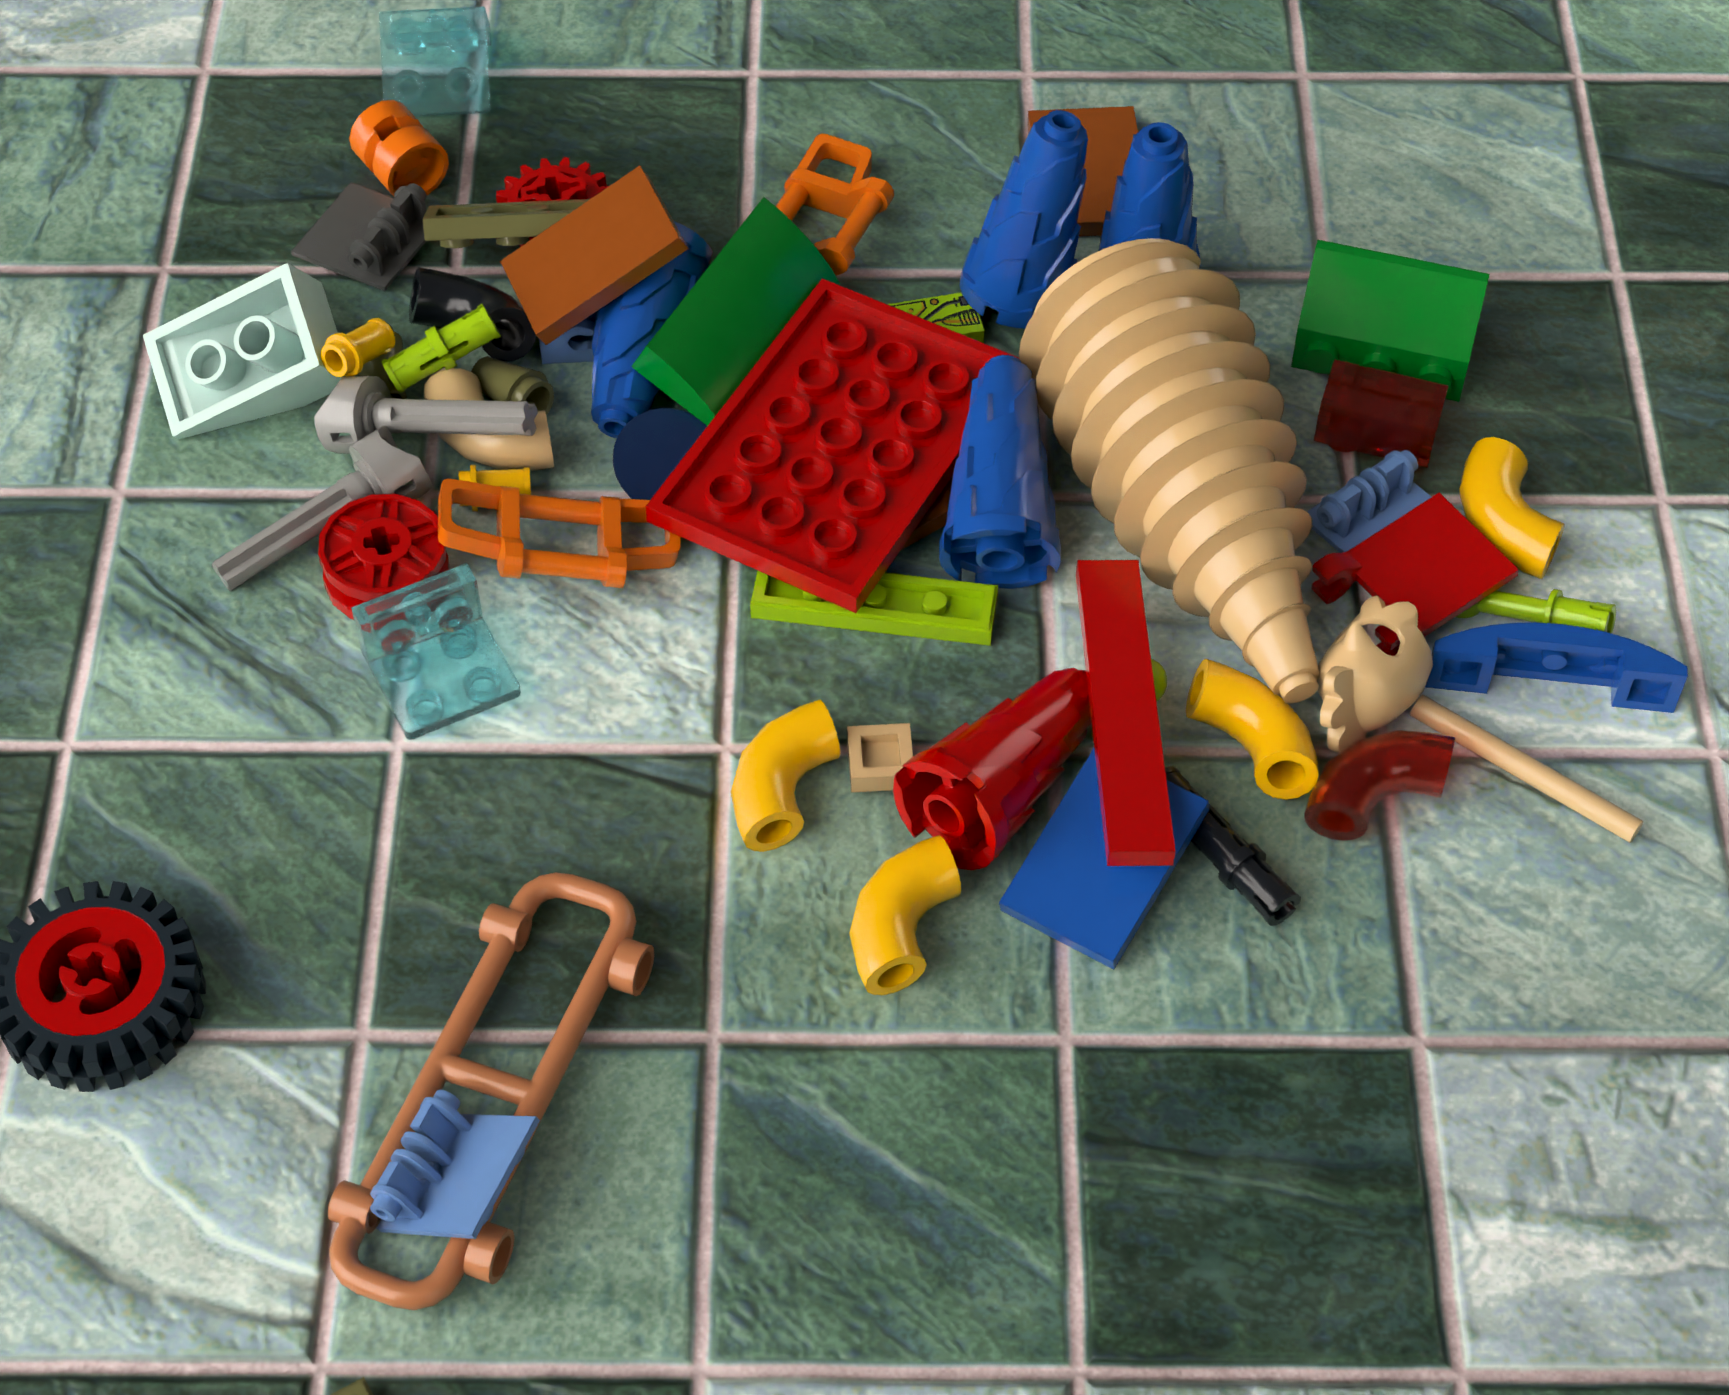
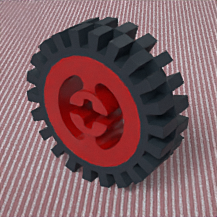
M98 881L83 883L84 899L74 901L69 886L54 891L60 904L59 908L50 912L42 899H38L28 906L34 922L29 926L16 916L6 926L13 943L0 939V1037L17 1064L22 1061L27 1073L37 1080L46 1073L53 1087L65 1090L70 1077H72L79 1092H95L96 1077L104 1076L110 1090L124 1087L121 1071L131 1067L134 1068L140 1081L153 1074L147 1059L156 1055L166 1065L177 1055L172 1039L176 1038L187 1044L194 1033L189 1017L201 1019L204 1005L200 994H206V980L202 972L203 966L194 940L183 917L178 919L175 908L165 899L157 905L152 891L140 887L134 898H132L127 883L116 881L112 882L109 896L103 895ZM132 969H141L139 980L134 989L131 990L126 974ZM61 981L66 996L60 1002H52L54 992Z

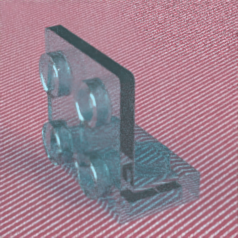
M485 7L379 12L383 101L395 100L401 102L415 117L488 113L491 110L488 63L491 29Z
M467 563L351 607L361 652L407 739L413 740L521 695L520 684L483 619L477 580Z

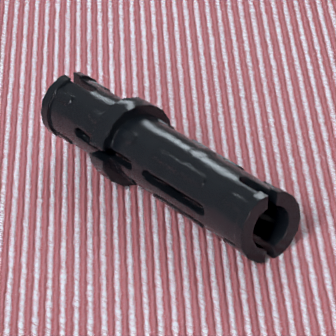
M1168 766L1165 768L1166 780L1204 798L1190 785L1176 767ZM1209 804V811L1191 842L1217 868L1219 880L1228 889L1234 890L1236 888L1270 926L1282 923L1296 910L1293 905H1298L1301 897L1265 862L1266 853L1255 843L1249 845Z

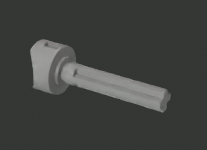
M343 376L315 414L314 419L318 438L326 450L337 454H350L349 446L385 425L388 426L391 434L442 433L532 436L537 429L534 419L538 412L535 404H528L527 401L391 398L387 385L377 376ZM339 433H349L351 435L339 436Z
M387 425L379 427L349 446V452L354 461L353 466L356 472L347 474L333 486L212 562L213 569L221 578L226 588L231 591L320 534L329 517L348 502L371 494H399L412 499H418L432 487L429 475L419 457L398 449Z

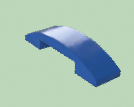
M1506 623L1472 628L1435 640L1431 653L1433 667L1425 688L1487 694L1492 675L1607 686L1611 687V707L1674 713L1688 677V670L1686 665L1667 654L1629 638L1608 632L1553 623Z

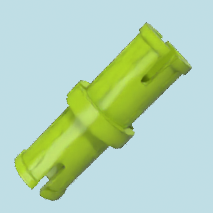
M483 304L477 306L478 308L439 330L435 326L424 331L427 337L390 358H385L381 361L390 380L400 394L405 389L444 367L446 370L456 368L458 366L456 360L493 339L501 337Z

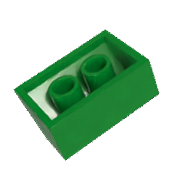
M1317 240L1297 328L1291 367L1459 402L1490 274Z

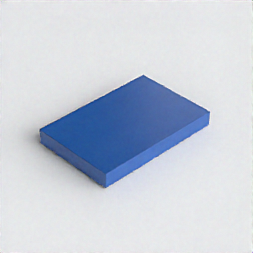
M1093 748L999 901L1000 910L1114 970L1208 813L1209 801L1167 780L1176 850L1173 866H1107L1095 750Z

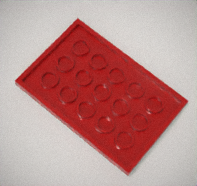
M822 278L645 506L646 521L857 613L953 476L956 459L959 457L965 422L969 413L972 380L978 378L979 370L991 358L999 355H1014Z

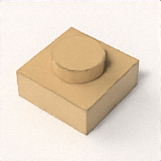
M910 723L847 726L851 793L893 790L895 774L903 768L902 765L913 757Z

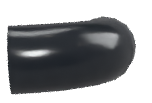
M417 268L410 296V323L435 326L441 329L478 308L477 306L483 304L501 335L500 338L493 339L482 346L483 350L491 358L504 362L518 360L532 349L536 340V334L522 305L511 295L492 285L465 276Z

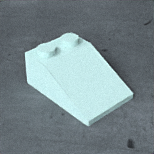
M286 263L143 335L173 437L182 439L304 407L332 392L342 377L333 376L326 370L321 360V349L325 345L327 338L338 332L322 282Z

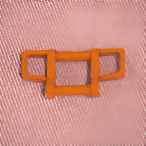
M823 133L815 137L797 169L786 180L784 185L785 193L776 207L791 221L802 205L847 219L835 238L831 237L814 244L835 275L846 272L855 258L854 249L876 214L885 211L893 200L894 189L886 180L873 176L869 177L872 170V152L868 147ZM824 159H832L856 167L850 183L816 173L815 170Z
M451 478L444 479L441 484L438 498V541L448 548L497 560V570L501 577L520 579L521 574L526 573L600 580L604 587L623 588L627 571L673 567L676 564L681 547L680 536L664 530L665 545L622 548L621 522L648 523L646 521L645 506L650 500L601 496L599 502L527 495L520 494L517 487H499ZM452 504L497 510V536L456 525L452 520ZM520 518L597 525L598 556L524 549V543L520 538Z

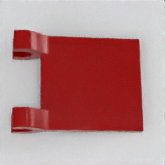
M1439 492L1352 549L1343 553H1330L1320 558L1312 566V571L1320 579L1312 583L1311 589L1326 605L1344 595L1355 581L1372 597L1379 596L1386 606L1396 602L1408 601L1417 608V627L1426 637L1516 578L1519 569ZM1379 625L1375 629L1374 635L1381 643L1376 646L1387 655L1395 656L1400 646V640L1396 632Z

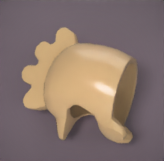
M1373 596L1365 600L1361 606L1360 613L1338 635L1318 664L1320 672L1317 679L1319 685L1318 693L1323 700L1320 710V724L1328 728V748L1331 751L1340 753L1342 758L1353 761L1357 759L1367 732L1393 722L1418 699L1425 689L1433 667L1432 654L1424 635L1417 627L1418 610L1414 604L1408 601L1396 602L1386 606L1379 596ZM1379 624L1396 632L1400 640L1397 654L1395 656L1387 655L1379 649L1362 625Z

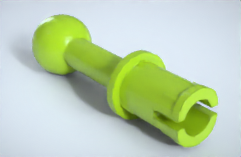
M1558 589L1551 591L1548 600L1495 591L1456 616V618H1471L1482 612L1530 622L1585 627L1612 634L1616 620L1615 604L1563 597L1562 590Z

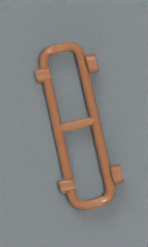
M555 872L540 875L524 884L514 896L509 907L495 903L487 907L480 923L479 938L481 941L489 943L373 1162L360 1185L343 1180L338 1184L330 1199L328 1218L330 1221L339 1223L329 1249L331 1269L343 1286L358 1295L395 1308L418 1310L432 1307L450 1296L461 1281L464 1273L467 1276L490 1284H495L500 1280L512 1255L514 1232L506 1227L491 1223V1220L520 1162L514 1167L493 1206V1212L489 1220L482 1226L476 1239L451 1237L436 1268L429 1276L418 1281L404 1280L369 1268L359 1260L358 1249L365 1234L372 1233L381 1220L370 1210V1206L374 1201L370 1192L374 1185L378 1183L388 1163L391 1161L390 1158L394 1150H406L400 1140L405 1132H415L410 1125L418 1113L423 1099L433 1097L437 1090H442L446 1081L518 1105L513 1116H536L540 1121L525 1147L526 1152L608 986L611 989L638 996L644 990L649 980L654 963V947L633 940L637 922L634 907L622 892L609 885L574 874ZM554 898L566 899L601 910L609 916V928L531 1080L459 1057L514 952H520L526 945L532 928V918L543 902Z

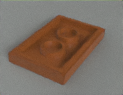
M1134 106L1028 111V134L1034 122L1056 110L1074 114L1086 129L1088 142L1084 168L1086 169L1087 179L1077 224L1081 226L1079 236H1101L1106 210L1111 212L1117 175L1122 176L1124 162L1128 157L1133 135L1138 133Z
M639 165L500 262L536 336L545 345H548L689 248L649 175Z

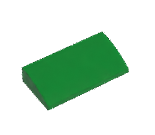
M763 197L631 367L708 426L819 281L823 278L838 285L840 282L822 254L807 236L782 211Z

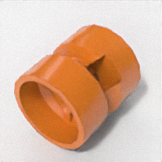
M395 100L380 101L369 106L354 122L349 136L351 149L369 170L374 173L393 197L395 191L400 186H408L410 183L419 185L423 188L426 195H429L440 185L446 176L449 166L448 153L403 103Z

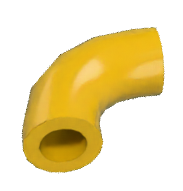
M1496 437L1483 438L1475 443L1466 459L1459 488L1466 519L1519 570L1543 579L1558 548L1565 524L1539 513L1523 500L1520 486L1528 470V461L1524 453L1515 444L1505 439Z
M1204 659L1197 668L1189 689L1185 710L1186 717L1220 729L1241 743L1253 759L1256 785L1263 793L1273 798L1285 800L1299 798L1309 793L1317 783L1319 771L1317 756L1306 724L1290 704L1285 703L1282 697L1274 694L1269 687L1258 679L1224 664Z
M821 699L801 705L765 724L741 753L731 788V797L737 827L746 847L752 851L765 852L777 849L793 840L800 833L804 820L796 803L794 793L796 784L809 770L840 758L837 732L830 713Z
M940 835L920 841L885 860L859 893L849 934L858 973L867 992L870 994L887 995L895 993L919 979L924 973L927 964L916 939L915 933L918 921L927 910L961 894V881L954 857L946 841Z

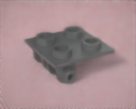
M350 182L292 249L291 255L386 291L426 243L424 239L423 217L427 211L425 205L427 195L422 187L414 183H410L408 186H400L395 191L394 198Z

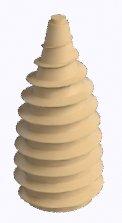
M1138 239L1097 251L1071 266L1046 289L1039 299L1033 316L1027 323L1021 338L1019 359L1022 364H1025L1032 371V378L1036 380L1039 406L1047 417L1053 421L1055 437L1059 445L1071 455L1073 471L1078 479L1091 489L1095 508L1102 517L1114 524V533L1119 544L1127 552L1140 558L1141 567L1146 577L1156 585L1173 590L1172 594L1176 604L1185 612L1200 617H1209V626L1212 632L1222 639L1234 641L1241 649L1245 662L1256 668L1272 692L1282 697L1285 703L1293 704L1304 701L1317 692L1319 688L1317 679L1320 674L1306 618L1311 612V607L1303 603L1301 584L1310 574L1312 563L1306 557L1295 556V550L1305 541L1312 528V517L1303 509L1294 508L1306 489L1307 478L1305 472L1300 467L1290 463L1297 445L1296 435L1290 426L1280 422L1284 412V398L1279 389L1268 383L1271 365L1267 355L1261 349L1254 346L1256 337L1254 323L1246 313L1239 310V290L1234 282L1225 275L1211 270L1199 269L1201 260L1197 253L1187 245L1170 240Z

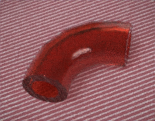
M1395 730L1355 741L1325 765L1308 797L1304 812L1305 822L1310 829L1321 836L1342 841L1354 840L1365 834L1375 805L1387 796L1404 792L1441 798L1455 737L1439 733Z

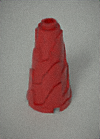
M1066 668L1052 672L1013 700L1008 697L971 725L967 722L929 749L921 751L902 765L903 768L895 774L893 794L900 817L912 836L916 838L924 830L932 837L940 835L949 846L956 866L959 869L976 870L987 867L1003 851L1005 845L1035 812L1031 807L1063 773L1065 769L1061 766L1086 738L1087 728L1092 724L1086 671Z

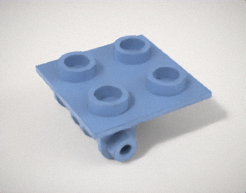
M1403 450L1402 452L1391 451L1381 462L1372 468H1366L1359 476L1348 480L1347 484L1335 493L1323 497L1319 504L1307 511L1312 517L1311 529L1339 553H1343L1431 498L1428 493L1413 482L1414 471L1418 469L1416 457L1408 450Z
M437 1090L433 1097L424 1098L418 1113L410 1125L415 1132H405L400 1140L406 1150H394L390 1158L391 1161L388 1163L378 1183L374 1185L370 1192L371 1197L374 1199L370 1210L374 1215L381 1218L377 1229L384 1233L476 1239L482 1226L489 1220L493 1212V1206L514 1167L521 1161L525 1153V1147L540 1120L536 1116L460 1114L457 1111L461 1104L460 1100L445 1090Z

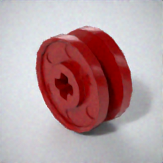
M371 494L348 502L332 514L319 534L318 556L323 569L325 589L333 606L350 619L372 626L399 625L423 616L438 604L449 585V557L446 547L438 541V516L419 500L399 494Z

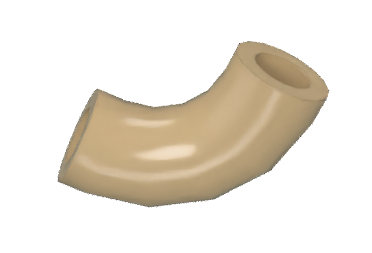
M452 368L438 371L430 376L424 384L425 400L485 401L478 377L465 369ZM545 410L537 411L538 414L534 419L537 429L532 436L438 433L443 441L465 459L498 470L529 467L530 471L554 468Z

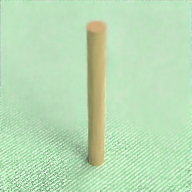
M1421 695L1414 704L1410 716L1627 842L1631 843L1641 829L1643 821L1429 697Z

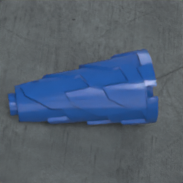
M1062 110L1052 111L1048 115L1041 117L1037 122H1034L1019 157L1015 155L1000 195L997 194L991 202L979 238L974 237L966 256L960 276L959 285L961 293L967 303L981 316L984 315L986 306L998 311L997 324L1025 329L1033 316L1039 299L1046 289L1062 273L1077 263V259L1074 257L1081 226L1077 224L1087 179L1084 164L1088 136L1080 120L1070 112Z
M1162 122L1152 123L1133 135L1130 151L1124 162L1122 176L1117 175L1111 212L1106 210L1098 251L1127 241L1153 238L1187 245L1200 258L1197 244V218L1192 216L1194 183L1193 174L1189 166L1188 144L1183 134L1173 126Z
M677 222L674 223L689 249L599 309L596 314L592 340L594 361L591 415L593 421L598 424L599 430L613 438L618 437L623 427L630 420L651 409L655 395L660 390L631 366L710 266L713 253L710 246L696 232Z
M999 355L985 363V366L979 370L978 378L972 380L969 413L963 430L959 457L955 463L946 525L939 541V560L945 572L958 581H962V569L975 573V583L998 585L1000 589H1016L1047 580L1048 565L1057 572L1061 564L1062 546L1059 528L1056 527L1055 500L1048 482L1046 448L1040 436L1036 380L1032 378V371L1025 364H1022L1020 359L1010 355Z

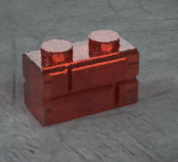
M1334 359L1319 409L1314 441L1328 444L1332 449L1339 452L1357 451L1383 458L1394 450L1399 452L1408 450L1416 457L1418 466L1428 468L1449 386Z

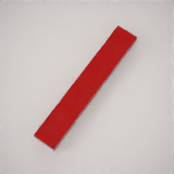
M1077 560L1076 584L1107 866H1173L1176 850L1139 561Z

